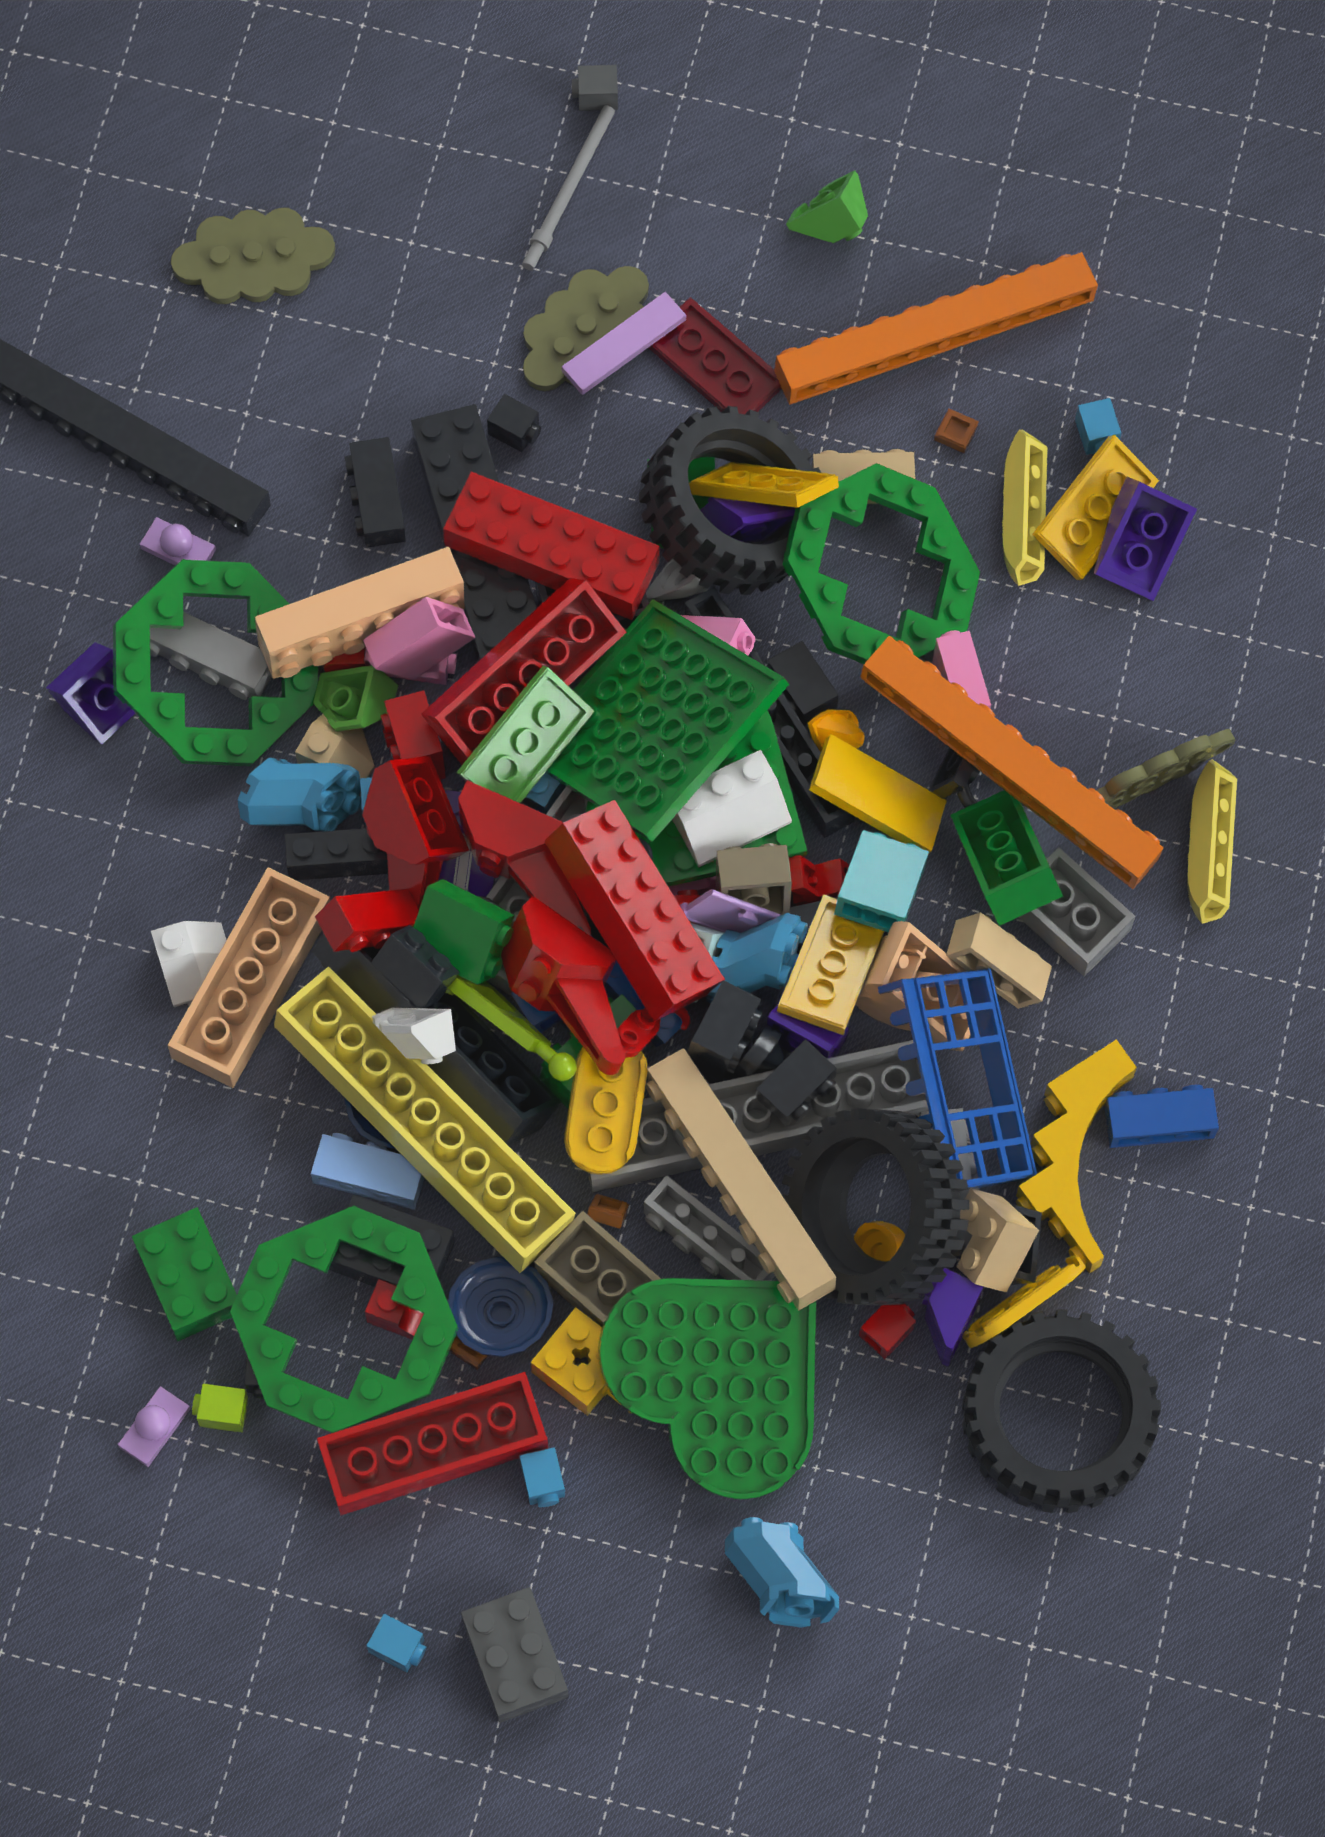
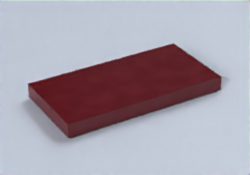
M691 297L680 306V309L686 314V321L648 347L721 412L727 406L738 407L739 414L744 415L749 409L758 412L782 390L774 369Z

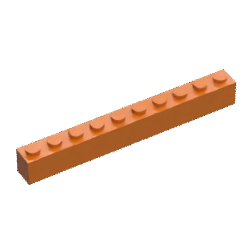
M1082 252L1072 256L1071 254H1065L1058 257L1054 262L1042 266L1040 264L1032 265L1022 273L1013 276L1008 274L1000 276L994 282L984 286L973 285L964 290L963 293L951 297L949 295L941 296L931 304L922 307L917 305L911 306L901 314L892 317H879L871 324L860 328L857 326L847 328L841 334L831 338L820 337L810 345L798 349L796 347L788 348L776 356L774 371L790 405L1094 301L1098 284Z
M888 636L863 665L860 676L862 680L1130 888L1134 889L1159 860L1164 847L1160 845V841L1155 835L1136 827L1132 823V819L1125 812L1119 809L1114 810L1105 803L1104 797L1093 788L1087 789L1078 782L1077 777L1071 770L1066 767L1060 768L1050 760L1045 750L1039 746L1030 745L1022 738L1021 733L1015 727L1009 724L1004 725L995 718L994 712L988 706L982 703L977 704L968 697L966 690L961 685L955 682L950 683L941 676L940 671L935 665L928 661L923 662L913 654V650L901 640L896 641L891 636Z

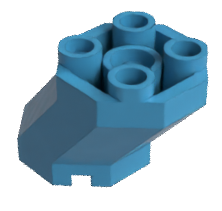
M267 758L249 774L246 783L251 786L247 794L241 791L237 799L240 818L250 825L308 826L316 831H334L349 815L356 813L361 806V797L359 796L361 792L360 774L358 770L345 764H291L285 759L278 761L275 758Z
M785 913L742 933L727 929L719 938L716 946L723 950L718 957L713 956L712 959L723 975L724 981L748 993L764 986L780 990L782 986L786 987L799 955L797 954L798 944L803 943L808 923L802 922L800 916ZM721 983L707 994L706 1002H712Z
M756 1517L745 1518L742 1520L741 1526L733 1528L726 1537V1556L760 1598V1612L764 1616L768 1612L769 1620L773 1624L802 1628L811 1626L812 1618L820 1617V1624L830 1622L839 1611V1596L805 1554L803 1537L798 1533V1526L795 1523L784 1522L775 1524L763 1522L762 1519Z

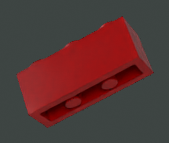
M408 889L335 896L315 915V918L334 952L343 950L356 952L368 947L380 949L392 933L408 925L414 927L419 908Z

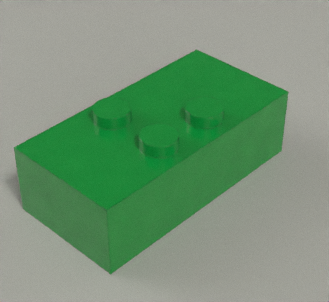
M1003 790L950 815L983 894L999 926L1063 897L1022 803L1007 791Z

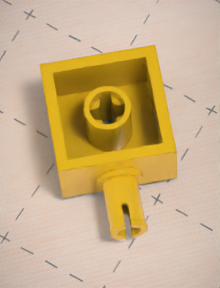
M575 1307L531 1361V1373L588 1416L607 1394L614 1400L616 1399L608 1389L599 1365L598 1345L602 1327ZM587 1357L588 1365L581 1363L579 1366H576L575 1358L582 1359Z

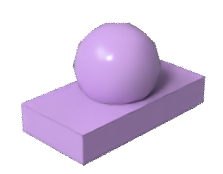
M158 517L155 518L140 543L142 550L175 566L182 559L210 561L216 551L215 545L191 534L190 530L184 525H172Z
M160 1386L148 1404L138 1412L135 1422L118 1443V1447L149 1467L191 1409L190 1406Z

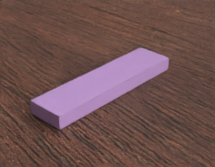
M665 291L564 364L562 372L577 390L584 395L686 321V314Z

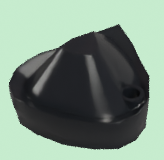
M767 1024L750 1050L737 1065L733 1078L737 1079L755 1073L775 1070L785 1060L778 1041L783 1033L779 1029Z

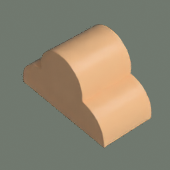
M894 922L888 935L884 936L880 942L856 1005L867 1015L895 1028L911 1031L909 1023L894 1026L890 1022L892 1012L906 1008L902 991L879 994L878 987L901 979L968 971L946 956L942 949L910 922ZM959 984L946 985L945 990L949 1007L963 1006ZM936 987L922 988L925 1009H940ZM966 1013L951 1015L956 1039H969L970 1030ZM943 1017L928 1018L933 1043L948 1042ZM965 1047L954 1048L951 1050L963 1051Z

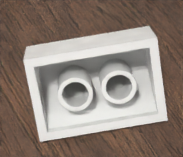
M761 750L713 772L672 819L698 868L715 860L718 850H724L733 846L742 847L792 823L778 780Z

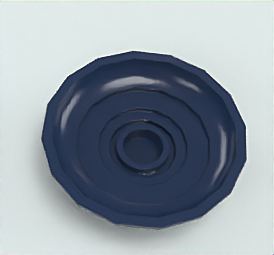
M493 1257L478 1261L459 1275L452 1286L448 1298V1304L459 1328L456 1335L465 1346L482 1355L505 1357L524 1352L541 1339L551 1322L553 1299L547 1281L536 1268L530 1265L519 1273L504 1257Z

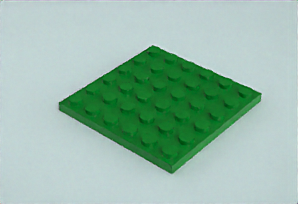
M654 599L625 630L627 633L611 646L574 688L573 691L594 710V713L546 771L551 777L597 807L615 800L632 829L650 842L655 840L789 686V683L783 676Z

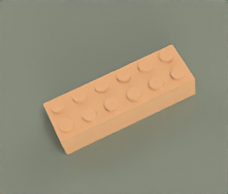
M446 547L256 616L255 624L258 644L272 678L275 679L280 676L288 678L296 675L300 669L310 665L321 666L330 662L335 656L343 653L354 654L361 651L365 647L363 640L425 597L464 610V581L450 548Z
M269 867L266 869L167 1045L172 1059L234 1088L322 929L315 915L330 902V896Z

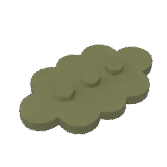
M290 208L274 209L266 216L256 210H244L238 213L232 220L224 216H213L201 222L197 229L196 241L184 243L176 248L171 257V266L174 276L180 282L187 285L202 284L207 298L217 304H229L235 302L241 296L251 302H263L269 299L275 292L283 296H294L302 293L310 283V271L322 269L329 265L335 257L336 247L333 236L327 230L320 227H304L302 217Z
M631 266L619 267L608 276L598 270L587 269L576 273L572 277L568 290L557 291L551 294L546 300L545 313L533 316L524 326V342L530 351L523 365L526 382L532 388L539 391L554 390L564 381L573 385L562 372V366L643 308L642 304L647 299L649 292L647 276L638 268Z
M1230 729L1219 731L1211 736H1199L1180 744L1173 750L1159 754L1139 766L1114 776L1104 787L1096 791L1104 797L1105 803L1113 809L1140 795L1160 788L1171 780L1196 770L1206 760L1229 749L1235 744L1236 740Z

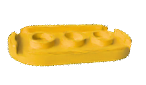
M582 1047L576 1059L577 1070L572 1083L564 1137L565 1148L570 1159L577 1167L591 1174L605 1175L622 1168L633 1156L636 1149L647 1078V1060L644 1053L640 1052L635 1057L625 1058L617 1074L607 1075L597 1068L593 1059L585 1048Z
M1073 1255L1066 1258L1067 1266L1060 1268L1058 1265L1051 1266L1036 1277L1035 1283L1025 1284L973 1322L968 1331H965L962 1336L969 1348L976 1347L995 1337L1078 1277L1086 1268L1080 1257Z

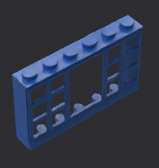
M991 968L901 979L879 986V994L899 991L903 993L906 1008L892 1012L890 1022L894 1026L908 1023L910 1025L913 1043L900 1047L898 1049V1057L901 1061L916 1058L918 1061L921 1079L910 1081L905 1087L906 1093L909 1096L925 1093L929 1114L919 1116L917 1119L927 1120L932 1124L930 1129L940 1130L945 1135L941 1143L952 1144L956 1151L949 1157V1160H959V1154L973 1152L978 1178L967 1180L968 1190L970 1188L975 1189L1015 1182L1035 1176L1037 1174ZM959 984L963 1006L949 1007L945 990L946 985ZM936 987L940 1009H925L922 988ZM966 1013L971 1035L970 1039H956L951 1015ZM942 1016L948 1042L933 1044L928 1018ZM979 1045L993 1107L949 1114L935 1051ZM989 1115L994 1141L980 1143L974 1118ZM965 1119L971 1145L956 1147L951 1121ZM996 1149L1002 1174L987 1177L982 1151ZM962 1171L956 1173L957 1179H963Z

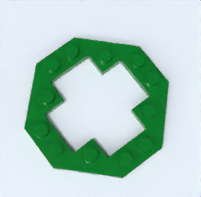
M876 463L838 481V488L795 508L782 564L788 576H793L801 591L799 597L810 618L816 619L823 633L821 638L827 650L865 664L886 638L891 636L841 616L848 584L818 573L831 517L858 527L863 523L868 499L922 521L915 552L944 563L933 618L906 609L901 613L896 637H891L896 641L901 640L913 650V654L919 658L935 649L936 638H939L942 634L954 630L960 631V633L967 631L980 571L935 487Z
M182 559L113 625L114 694L123 703L126 702L139 716L138 719L157 738L160 737L171 748L172 754L182 764L251 766L314 704L313 701L318 685V666L310 665L300 669L294 676L288 678L281 677L282 697L251 696L249 698V730L185 727V693L151 692L150 628L181 629L184 626L183 596L247 599V633H257L256 616L289 605V603L250 563Z
M356 1206L349 1207L260 1244L230 1310L267 1406L330 1433L350 1428L366 1420H372L407 1403L430 1396L459 1329L421 1234ZM341 1241L405 1267L391 1300L424 1314L396 1380L362 1366L348 1399L285 1374V1368L298 1340L265 1326L293 1261L327 1274Z

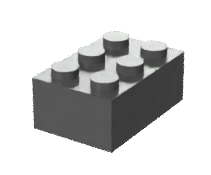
M531 1587L461 1612L463 1624L499 1723L569 1698L568 1688Z

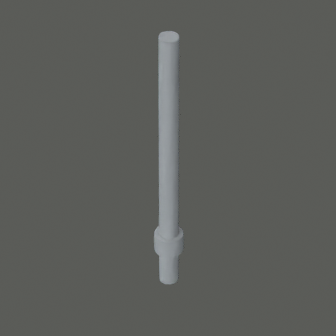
M608 105L603 106L541 228L535 230L530 240L531 247L522 262V266L525 269L533 271L541 254L548 250L553 240L552 233L615 113L612 107Z

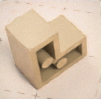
M970 1188L965 1197L966 1200H969V1210H961L960 1219L969 1220L967 1231L972 1237L956 1267L976 1285L1007 1292L1039 1230L1002 1196Z

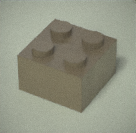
M767 843L759 847L741 848L733 846L724 850H718L716 856V891L781 915L790 913L792 880L787 845Z

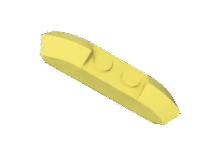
M1023 429L1019 430L1015 435L1005 462L1002 521L1004 560L1011 578L1018 586L1037 581L1044 571L1045 547L1032 534L1046 517L1047 446Z
M1213 759L1208 761L1196 783L1190 821L1188 895L1191 907L1202 924L1222 918L1229 909L1237 778Z

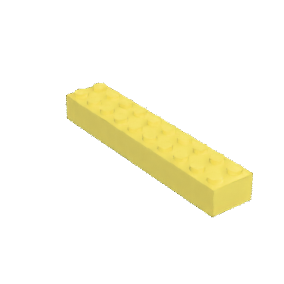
M328 966L276 1010L274 1027L521 1273L570 1225L576 1213L427 1064H422L421 1059H406L373 1024L372 1016L376 1015V1013Z

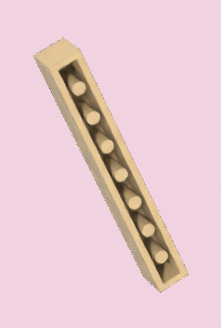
M683 1048L647 1068L648 1082L645 1086L654 1102L661 1101L666 1109L664 1116L673 1130L679 1129L685 1139L682 1142L687 1153L692 1159L697 1157L703 1165L701 1172L710 1187L717 1186L722 1194L720 1201L724 1209L730 1216L735 1214L742 1224L739 1226V1230L745 1241L749 1245L754 1243L761 1253L758 1255V1258L764 1270L768 1274L772 1272L775 1274L780 1282L777 1284L778 1290L787 1303L792 1301L799 1311L835 1290V1274L686 1050Z

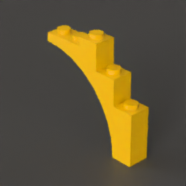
M1117 1039L1047 1084L1044 1094L1046 1096L1044 1098L1045 1104L1054 1116L1059 1114L1060 1118L1035 1133L1031 1141L1034 1160L1039 1166L1045 1165L1047 1168L1019 1185L1016 1194L1018 1198L1016 1200L1017 1206L1042 1212L1041 1221L1049 1217L1048 1225L1058 1239L1064 1238L1070 1247L1068 1250L1070 1256H1079L1089 1274L1101 1266L1104 1256L1089 1231L1081 1208L1078 1186L1079 1155L1084 1136L1096 1114L1104 1106L1108 1097H1111L1134 1078L1137 1069Z

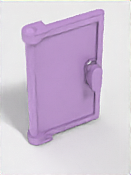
M710 889L688 905L686 902L680 905L689 921L721 932H725L728 929L742 933L781 915Z

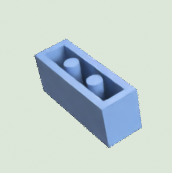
M333 1133L332 1136L322 1134L311 1171L313 1184L415 1210L424 1177L401 1153L387 1151V1147L377 1146L372 1142H367L366 1145L352 1142L353 1139L341 1133Z

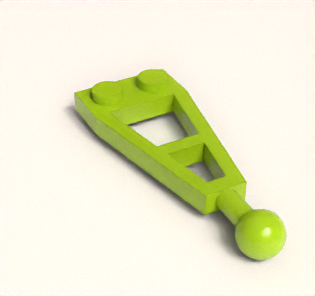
M458 975L450 984L446 993L450 995L455 994L525 1049L538 1054L549 1064V1072L553 1078L559 1081H566L575 1075L577 1063L574 1057L565 1052L557 1053L551 1048L552 1043L487 981L477 985Z

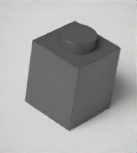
M617 65L578 66V78L572 79V98H579V111L602 110L604 105L618 110Z

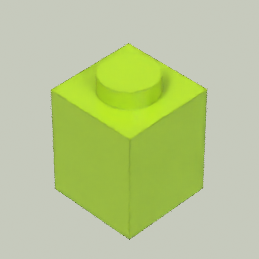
M202 1384L201 1394H195L192 1415L197 1416L200 1427L242 1433L248 1403L246 1389Z

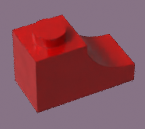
M378 1279L365 1310L367 1323L413 1340L424 1314L393 1302L391 1298L396 1286Z

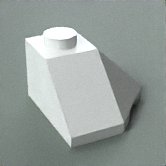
M182 921L151 931L173 1007L193 1001L223 948L226 937L222 924L219 922Z
M390 1008L372 1016L373 1024L406 1059H421L422 1064H435L442 1062L443 1056L456 1051L451 1009Z

